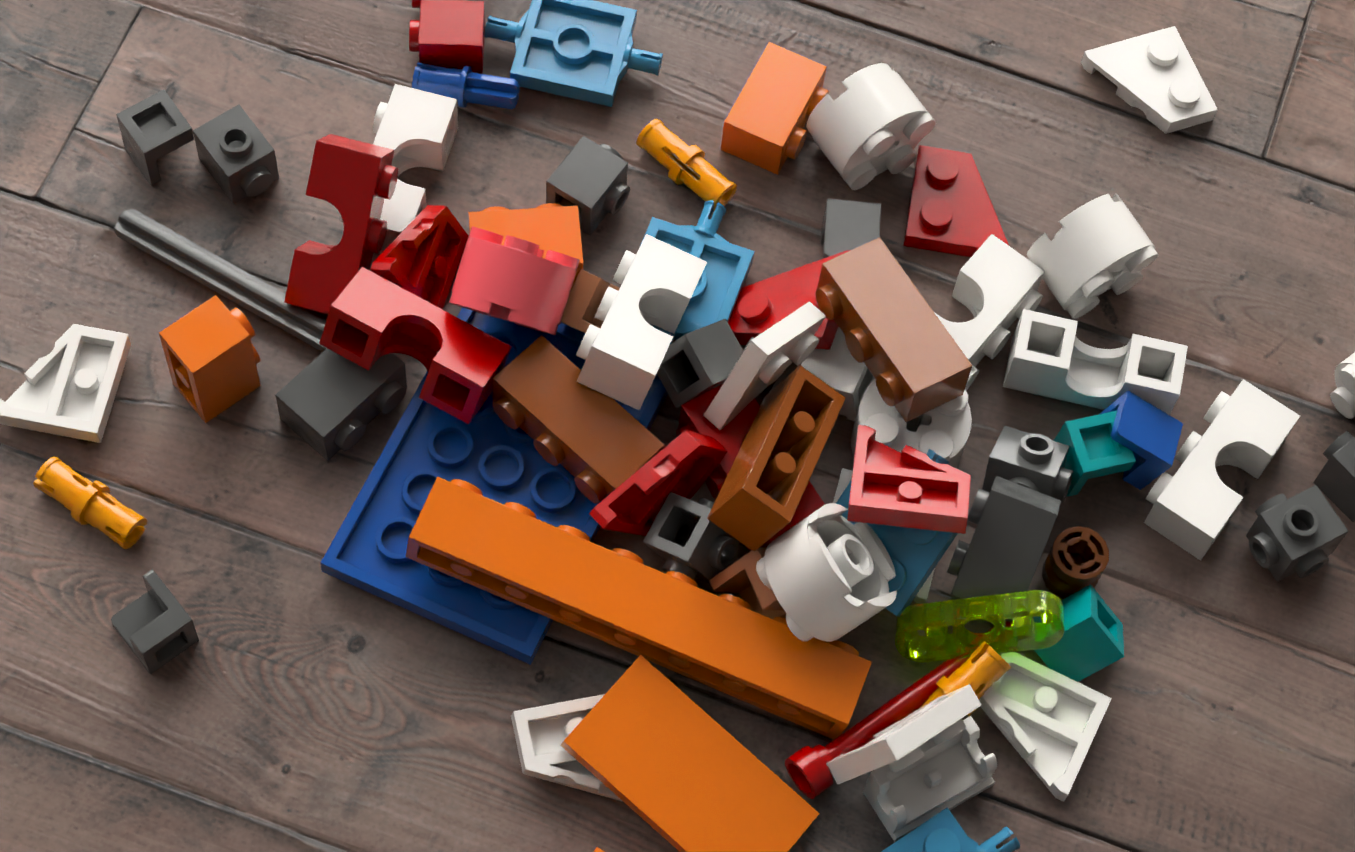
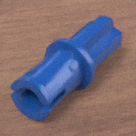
M417 62V67L414 69L412 88L457 99L459 107L465 108L467 103L513 109L518 103L520 85L517 80L512 78L474 73L471 66L465 65L461 70Z

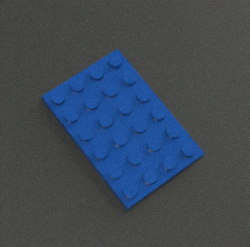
M463 307L457 318L512 346L504 368L541 335L580 370H582L586 361L576 356L585 333L563 323L558 325L556 335H551ZM427 371L320 563L321 570L330 576L531 665L553 620L405 557L410 533L437 476L450 482L453 479L467 481L478 487L482 491L483 496L501 504L506 502L521 504L532 510L536 514V519L555 527L560 525L575 527L586 533L590 538V542L594 541L601 527L589 514L598 503H593L581 493L575 484V477L561 464L557 466L549 464L538 453L533 444L534 440L520 427L517 429L510 428L498 417L493 408V391L470 424L420 399L419 396L428 374ZM656 374L640 410L620 401H615L646 429L650 430L668 393Z

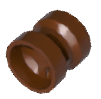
M1075 526L1061 532L1055 539L1043 564L1042 577L1046 587L1054 595L1062 599L1090 584L1095 588L1109 562V549L1106 541L1099 533L1087 527ZM1081 556L1085 558L1086 563H1084Z

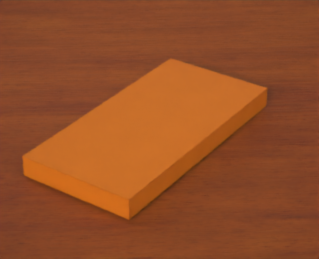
M642 655L633 662L560 745L679 852H788L820 814Z

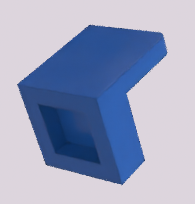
M1126 391L1100 414L1117 411L1111 437L1114 441L1130 449L1136 460L1130 470L1124 471L1122 480L1141 490L1172 467L1183 423L1130 391Z

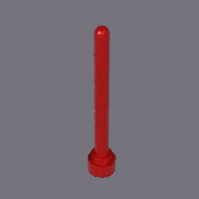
M1010 621L999 622L823 747L817 744L813 748L809 746L802 747L785 760V766L792 781L808 798L813 799L833 785V775L826 763L841 754H846L864 746L875 739L873 735L919 709L939 687L936 682L943 675L948 678L970 657L983 641L996 652L1010 644L1017 636L1016 626Z

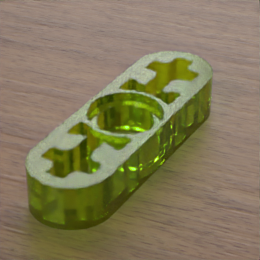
M1043 590L915 604L906 607L900 617L897 616L895 645L903 657L915 662L970 657L983 641L998 654L1044 649L1055 645L1063 637L1064 606L1056 595ZM1032 617H1041L1043 622H1034ZM982 619L991 622L995 627L986 633H973L967 630L964 625L971 620ZM1006 619H1011V627H1006ZM952 625L953 634H948V626ZM917 630H924L926 636H919Z

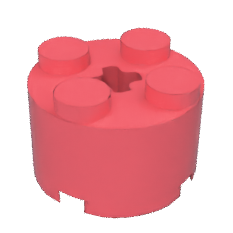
M472 226L452 287L449 303L530 329L556 335L580 260L548 250L546 257L542 258L544 250L539 249L540 245L506 235L504 245H501L504 236Z

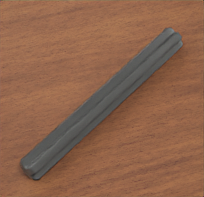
M135 209L124 210L119 216L114 228L117 237L319 351L323 352L327 349L319 344L327 320L326 316L314 310L284 303L285 293Z

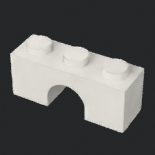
M395 84L389 102H381L379 104L373 124V132L376 133L373 145L394 150L391 166L398 167V176L402 172L414 167L444 170L458 130L457 99ZM397 179L392 198L390 200L384 198L380 219L387 221V232L380 253L427 206L425 188L409 185Z
M648 234L645 235L637 254L626 250L613 278V281L621 284L619 291L611 287L607 288L594 317L603 321L601 328L589 325L576 353V356L586 360L577 382L640 410L673 339V336L654 328L650 324L673 334L675 333L707 262Z
M993 234L988 237L960 269L952 293L953 298L971 311L974 319L957 323L945 320L936 314L972 364L965 387L966 391L979 373L975 366L985 355L991 359L997 356L1011 335V332L1007 329L1017 318L1020 319L1023 309L1035 311L1043 297L1037 290L1045 271Z
M1023 309L1012 338L1003 387L1103 410L1126 391H1130L1170 415L1180 396L1188 346L1132 334L1129 343L1123 347L1116 349L1096 348L1081 342L1075 336L1078 321Z
M1244 379L1231 396L1221 391L1203 418L1211 423L1203 436L1195 431L1189 435L1175 457L1176 460L1182 463L1174 476L1167 472L1162 473L1148 493L1146 500L1154 505L1144 523L1201 561L1243 499L1241 495L1227 487L1220 480L1216 467L1220 465L1236 466L1258 479L1288 437L1300 415Z

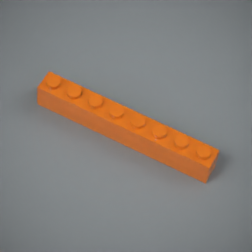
M437 476L410 533L405 557L634 655H642L648 661L833 740L840 736L849 725L872 661L860 657L859 652L851 645L837 640L825 642L815 637L809 641H802L791 632L786 618L775 617L771 619L752 611L751 606L739 597L729 594L717 596L698 588L696 581L685 574L676 571L663 573L644 565L643 559L629 550L614 548L611 551L590 542L589 536L575 527L568 525L555 527L536 519V514L521 504L514 502L501 504L483 496L482 491L478 487L467 481L453 479L450 482Z

